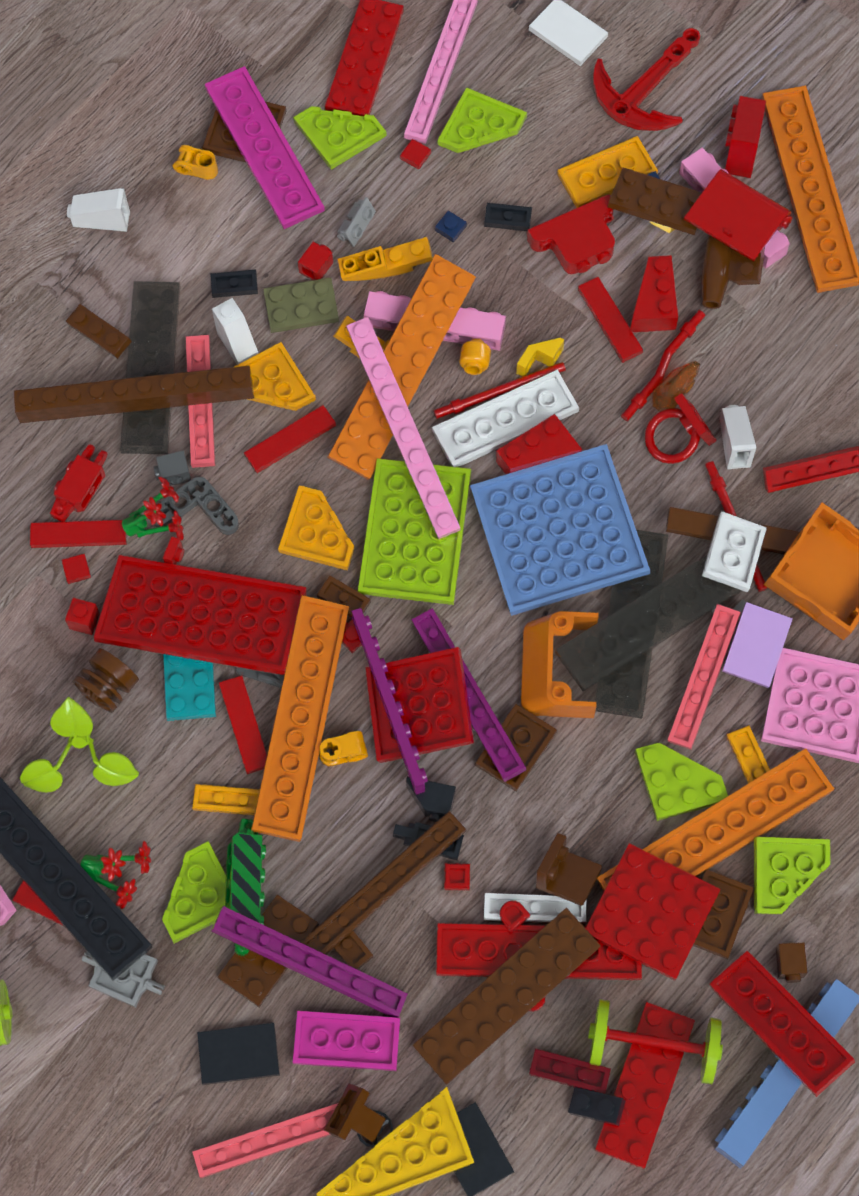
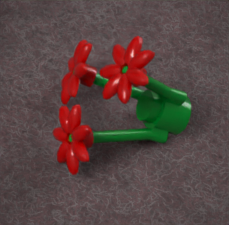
M158 477L163 487L160 493L154 498L150 497L149 501H143L144 505L130 513V517L123 519V529L129 537L137 534L139 538L148 534L165 531L176 532L177 538L182 541L184 539L182 532L184 527L180 525L182 521L181 516H179L177 511H174V516H172L173 522L169 523L168 526H163L162 519L166 518V514L160 511L162 504H156L161 498L168 496L172 497L177 503L179 496L174 491V487L169 485L167 479ZM146 519H150L152 525H154L157 522L160 526H162L146 530L144 529L147 527Z
M143 841L142 847H139V853L135 855H122V850H118L115 853L112 848H109L108 856L99 854L97 856L85 855L81 860L80 866L95 882L115 891L120 897L116 902V906L124 909L127 902H132L133 897L131 894L137 890V887L134 886L135 879L133 878L130 883L125 881L124 887H118L100 878V875L108 873L109 881H112L115 875L121 877L122 871L119 867L125 866V861H135L141 864V874L148 873L150 869L149 863L152 861L151 857H149L151 848L147 846L145 841Z

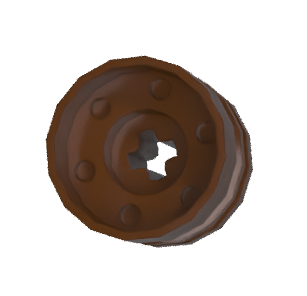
M99 648L89 660L91 667L95 671L92 672L83 668L80 673L84 678L76 676L72 682L92 704L113 713L117 708L114 702L120 704L123 700L116 690L119 689L129 693L139 681V678L121 660L108 651Z

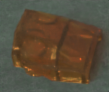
M693 361L670 371L652 393L653 407L659 412L663 408H675L678 404L674 398L681 393L686 395L694 386L696 381L694 378L699 373L700 363Z

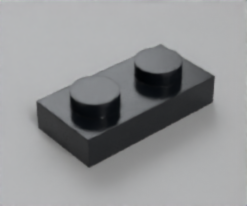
M487 203L484 227L528 231L530 229L532 207Z
M256 269L210 273L212 298L258 294Z
M574 1087L568 1113L619 1126L626 1100Z

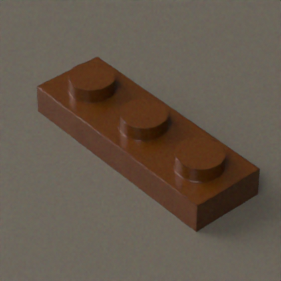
M81 304L77 306L66 320L69 326L116 359L121 356L132 342L125 334Z

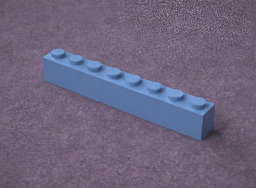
M837 979L832 985L828 982L818 994L823 998L818 1005L812 1003L807 1010L833 1038L859 1003V995ZM779 1058L774 1067L768 1065L761 1074L760 1078L764 1081L759 1088L753 1086L746 1095L745 1099L749 1102L744 1109L738 1107L730 1118L734 1123L729 1130L723 1128L715 1139L719 1143L715 1150L740 1169L745 1165L802 1084Z

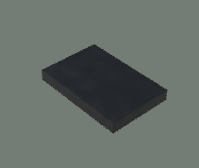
M275 1023L197 1032L202 1085L280 1076Z
M476 1102L457 1112L475 1162L453 1171L467 1196H475L514 1173L511 1164Z

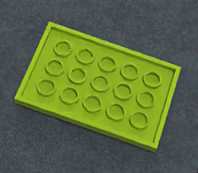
M377 458L358 586L359 593L454 605L471 469L433 465L461 528L458 532L438 539L405 461Z

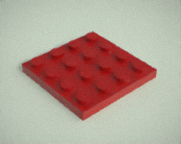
M459 647L386 663L388 672H385L387 680H392L396 691L395 694H392L395 702L400 701L404 713L403 716H400L403 724H408L412 735L411 738H408L411 746H416L419 755L474 744L462 654ZM365 667L377 761L383 763L402 759L370 667Z
M629 843L585 929L596 941L676 981L721 889Z

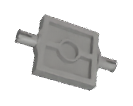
M87 951L84 953L85 956L82 957L83 962L95 966L94 975L88 986L136 1008L142 994L146 990L159 995L162 994L161 990H164L165 985L152 980V973L158 960L151 956L143 955L114 981L111 980Z

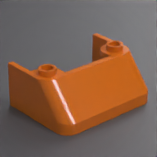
M559 611L532 620L525 625L522 657V708L535 716L594 718L596 702L571 701L572 692L570 687L564 682L552 681L553 636H565L572 629L596 630L598 613Z

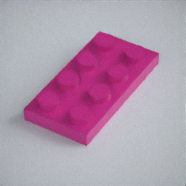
M297 1011L293 1064L397 1071L400 1018Z

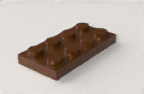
M623 167L609 200L608 208L695 236L697 227L684 220V217L702 192Z
M276 895L263 913L264 926L298 942L305 939L319 925L317 921L279 895ZM251 950L245 956H238L235 952L217 978L260 1008L288 968Z

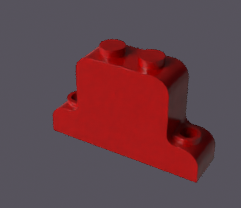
M610 194L528 229L527 241L532 250L536 252H543L548 249L553 250L564 271L568 274L584 273L594 265L607 263L613 256L615 238L607 226L614 219V209L608 208L611 198Z

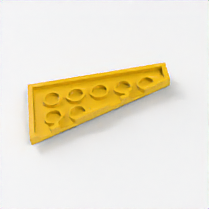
M448 1088L443 1089L434 1099L426 1103L412 1117L404 1121L376 1144L373 1149L360 1157L351 1167L321 1189L317 1196H390L474 1164V1159Z

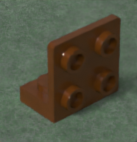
M557 833L537 870L536 888L583 906L602 870V865L569 853V848L566 847L567 836Z

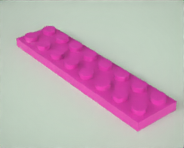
M244 66L206 83L205 89L283 229L324 212L323 203L246 67Z

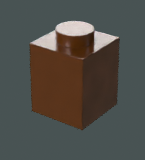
M805 942L778 944L776 947L778 979H785L787 983L800 982L801 978H804L808 973Z

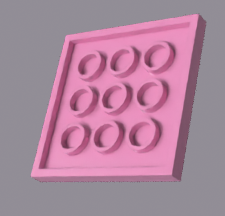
M783 648L774 673L761 741L797 750L806 748L811 753L859 763V664Z

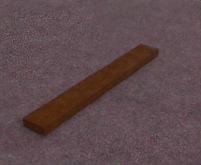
M450 811L446 813L300 943L327 955L467 831L466 828Z

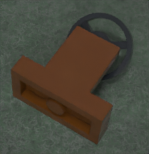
M349 1083L324 1131L332 1136L346 1140L352 1129L357 1132L359 1140L365 1146L374 1148L377 1144V1137L383 1131V1126L389 1123L391 1133L393 1131V1124L385 1113L371 1110L364 1105L370 1094L368 1091ZM361 1136L373 1142V1145L366 1143Z

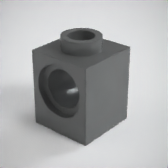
M184 451L156 457L158 466L153 467L157 480H159L158 477H163L168 480L170 486L191 480Z

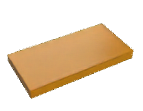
M636 136L558 169L557 175L574 205L578 208L605 195H612L623 167L646 175L654 171L658 174V170L641 140Z

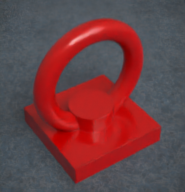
M682 393L674 398L681 409L670 408L660 411L649 421L645 430L647 450L656 460L667 464H675L688 459L697 449L700 437L709 446L717 441L694 405ZM668 418H679L684 428L691 435L687 447L677 454L661 452L654 442V433L657 426Z

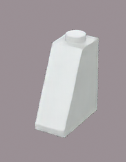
M118 188L74 195L72 204H68L67 217L71 219L73 227L127 232L130 210L124 189Z
M233 298L212 308L217 335L237 365L259 354L245 317Z
M729 405L722 408L719 418L727 469L749 468L756 451V444L745 406Z

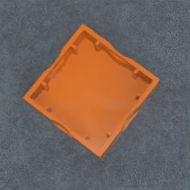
M821 503L763 585L842 640L852 633L859 622V530L846 518L824 503Z

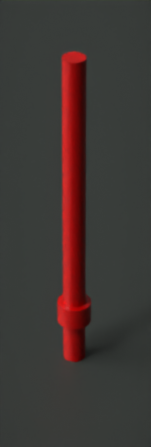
M561 362L465 399H455L450 401L449 405L433 410L434 415L438 419L454 413V415L461 413L467 407L510 392L553 371L558 370L559 373L566 371L565 365Z
M714 461L706 463L705 467L711 478L710 485L713 491L717 493L725 513L737 517L725 488L727 485L724 478L720 477ZM756 564L753 580L758 592L766 590L767 587L763 585L765 581L758 564Z

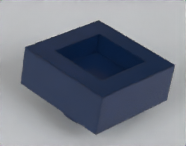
M448 210L435 226V231L454 243L467 227V222Z

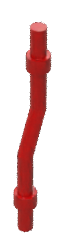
M698 310L689 322H685L682 325L680 333L665 349L653 378L640 393L634 395L631 399V404L622 413L621 417L625 421H629L638 409H642L647 403V398L663 380L672 355L687 338H691L696 332L698 324L706 316L703 311Z

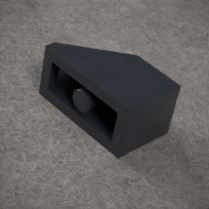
M407 776L406 788L423 814L429 817V820L437 822L446 813L452 812L456 786L428 781L425 783V792L415 794L411 780Z

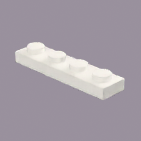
M485 893L484 920L501 921L500 909L502 905L508 901H517L531 915L525 922L550 923L567 907L581 924H586V901L583 906L551 895Z

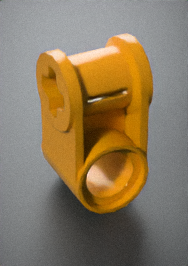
M189 145L180 146L179 157L173 163V169L176 172L205 180H210L217 176L218 166L215 155L212 152L193 148Z
M353 731L341 736L325 739L320 745L319 755L321 762L326 766H335L367 758L368 752L362 731ZM328 749L334 752L333 756H330L329 752H327Z

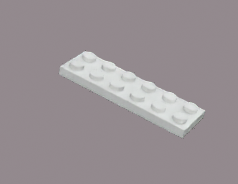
M556 370L433 426L432 432L451 467H460L505 446L553 414L559 420H562L579 412V406L559 371Z

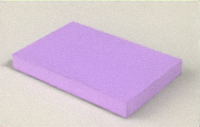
M746 602L722 672L769 688L793 618Z

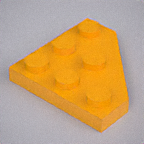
M282 342L234 366L250 365L254 399L246 400L297 411L316 400V396Z
M299 485L278 548L279 553L348 571L354 552L352 541L348 538L342 524L329 506L323 492Z

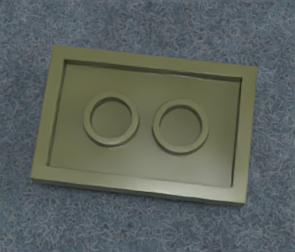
M331 277L263 289L271 333L339 322Z

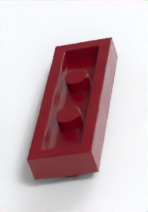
M535 1048L529 1076L605 1094L611 1068L591 1065L585 1061Z

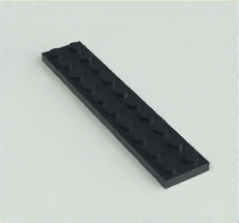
M0 777V855L111 980L114 981L152 949V944Z

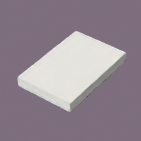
M553 0L529 25V31L579 66L608 37L607 31L562 0Z
M721 511L702 576L748 592L767 527Z

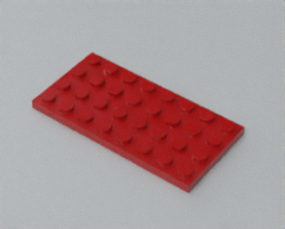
M119 555L96 627L94 641L285 675L300 599L302 595L306 596L307 589L306 587Z

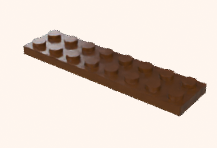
M566 907L414 1043L413 1047L447 1085L600 948V944Z

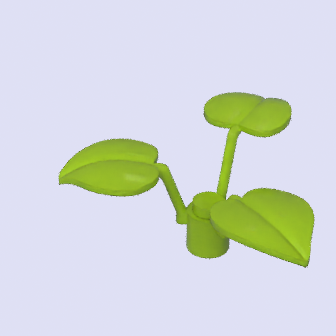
M67 697L62 705L53 713L50 721L52 729L58 735L70 737L57 764L52 766L46 759L34 760L23 769L20 781L24 786L38 792L48 793L57 790L63 781L62 774L57 770L60 768L72 745L75 748H84L86 745H89L93 762L97 765L93 769V776L105 785L119 786L127 784L137 778L139 772L126 756L117 752L106 753L98 760L93 745L94 739L90 738L93 730L92 719L77 702Z

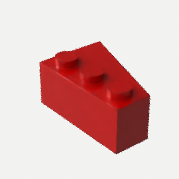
M740 96L738 105L733 104L728 132L732 133L727 134L725 144L726 147H729L725 170L730 175L751 178L766 100Z
M672 255L648 257L631 322V331L676 330L678 309Z
M553 414L496 451V463L506 475L582 452V448L558 417Z

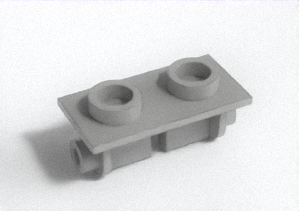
M367 197L353 204L352 209L347 215L352 220H344L337 231L338 239L342 241L348 239L353 247L362 237L364 230L376 212Z

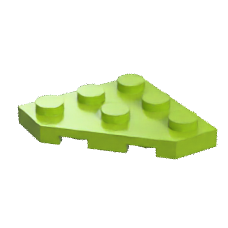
M466 88L438 139V145L460 153L518 135L527 118V112Z
M311 106L293 117L296 126L331 170L387 136L386 130L374 115L365 114V116L352 115V112L334 110L332 112L321 110V107Z
M656 743L635 749L657 821L713 806L728 797L721 775L667 746Z
M754 837V914H782L813 883L821 872H824L830 866V839Z
M209 841L186 852L167 910H165L162 920L174 944L214 924L220 909L225 906L226 875Z

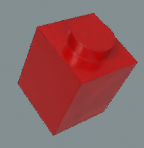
M313 241L298 261L299 273L311 280L322 279L333 264L331 250L326 245H319Z
M72 598L65 621L70 630L93 635L100 612L95 603Z

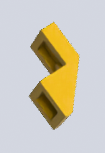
M556 338L528 345L517 363L516 374L522 377L526 376L535 360L549 367L553 366L564 349V339Z

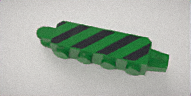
M241 819L238 833L232 837L231 842L227 846L225 907L264 925V916L260 915V908L263 907L265 893L261 891V883L265 879V868H262V860L265 858L266 845L262 844L263 835H258L257 832L252 831L253 819ZM234 943V952L238 956H245L250 951Z

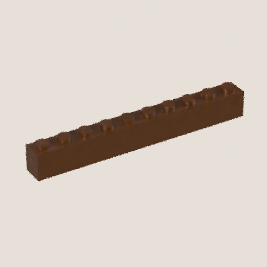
M250 365L14 390L15 413L20 424L254 399Z

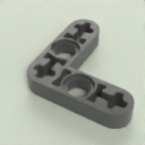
M195 477L175 491L179 498L182 497L187 500L184 507L178 508L174 506L175 500L170 496L160 502L162 504L160 511L166 513L163 526H168L169 523L173 522L172 516L174 514L171 513V510H168V505H170L173 512L177 511L181 517L198 505L222 534L232 535L239 528L236 514L203 477ZM195 486L203 487L204 491H196ZM187 491H189L190 495L192 494L193 500L190 499L189 494L186 493ZM218 501L220 507L216 511H210L207 509L208 503ZM222 514H224L228 521L232 520V526H224ZM157 522L154 524L155 527H162Z

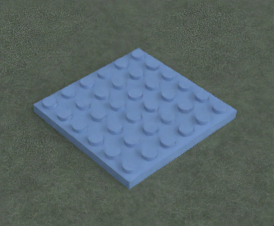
M607 444L470 485L511 616L650 574V568Z

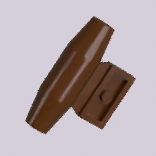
M709 235L701 277L702 305L709 309L720 308L729 281L737 285L760 284L765 247L753 262Z

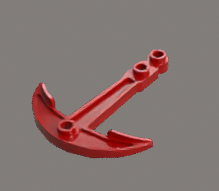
M694 28L686 29L683 32V36L677 38L664 51L663 56L623 94H619L611 86V78L605 71L603 61L598 59L593 73V86L597 100L604 111L621 125L636 130L659 131L682 123V117L666 115L652 110L649 114L638 108V106L671 69L677 67L691 53V49L699 44V31Z

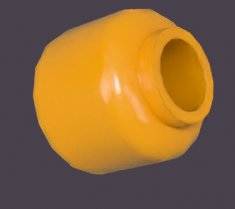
M481 339L467 341L461 348L460 366L468 374H481L489 367L491 349Z

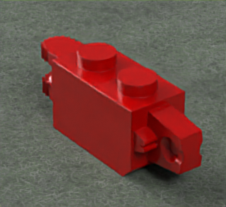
M88 444L81 456L77 455L74 461L69 462L65 476L54 487L56 500L50 512L51 517L60 522H65L73 511H85L106 476L102 467L108 455L106 451L101 450L94 462H92L90 459L95 451V447Z

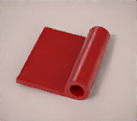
M720 169L685 215L684 220L754 262L774 233L782 228L787 229L793 217L790 216L791 211Z

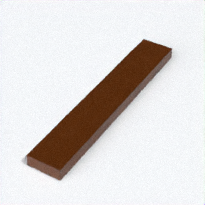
M670 507L668 509L665 532L712 541L719 516ZM758 524L767 527L761 546L763 551L784 555L800 533L798 531Z

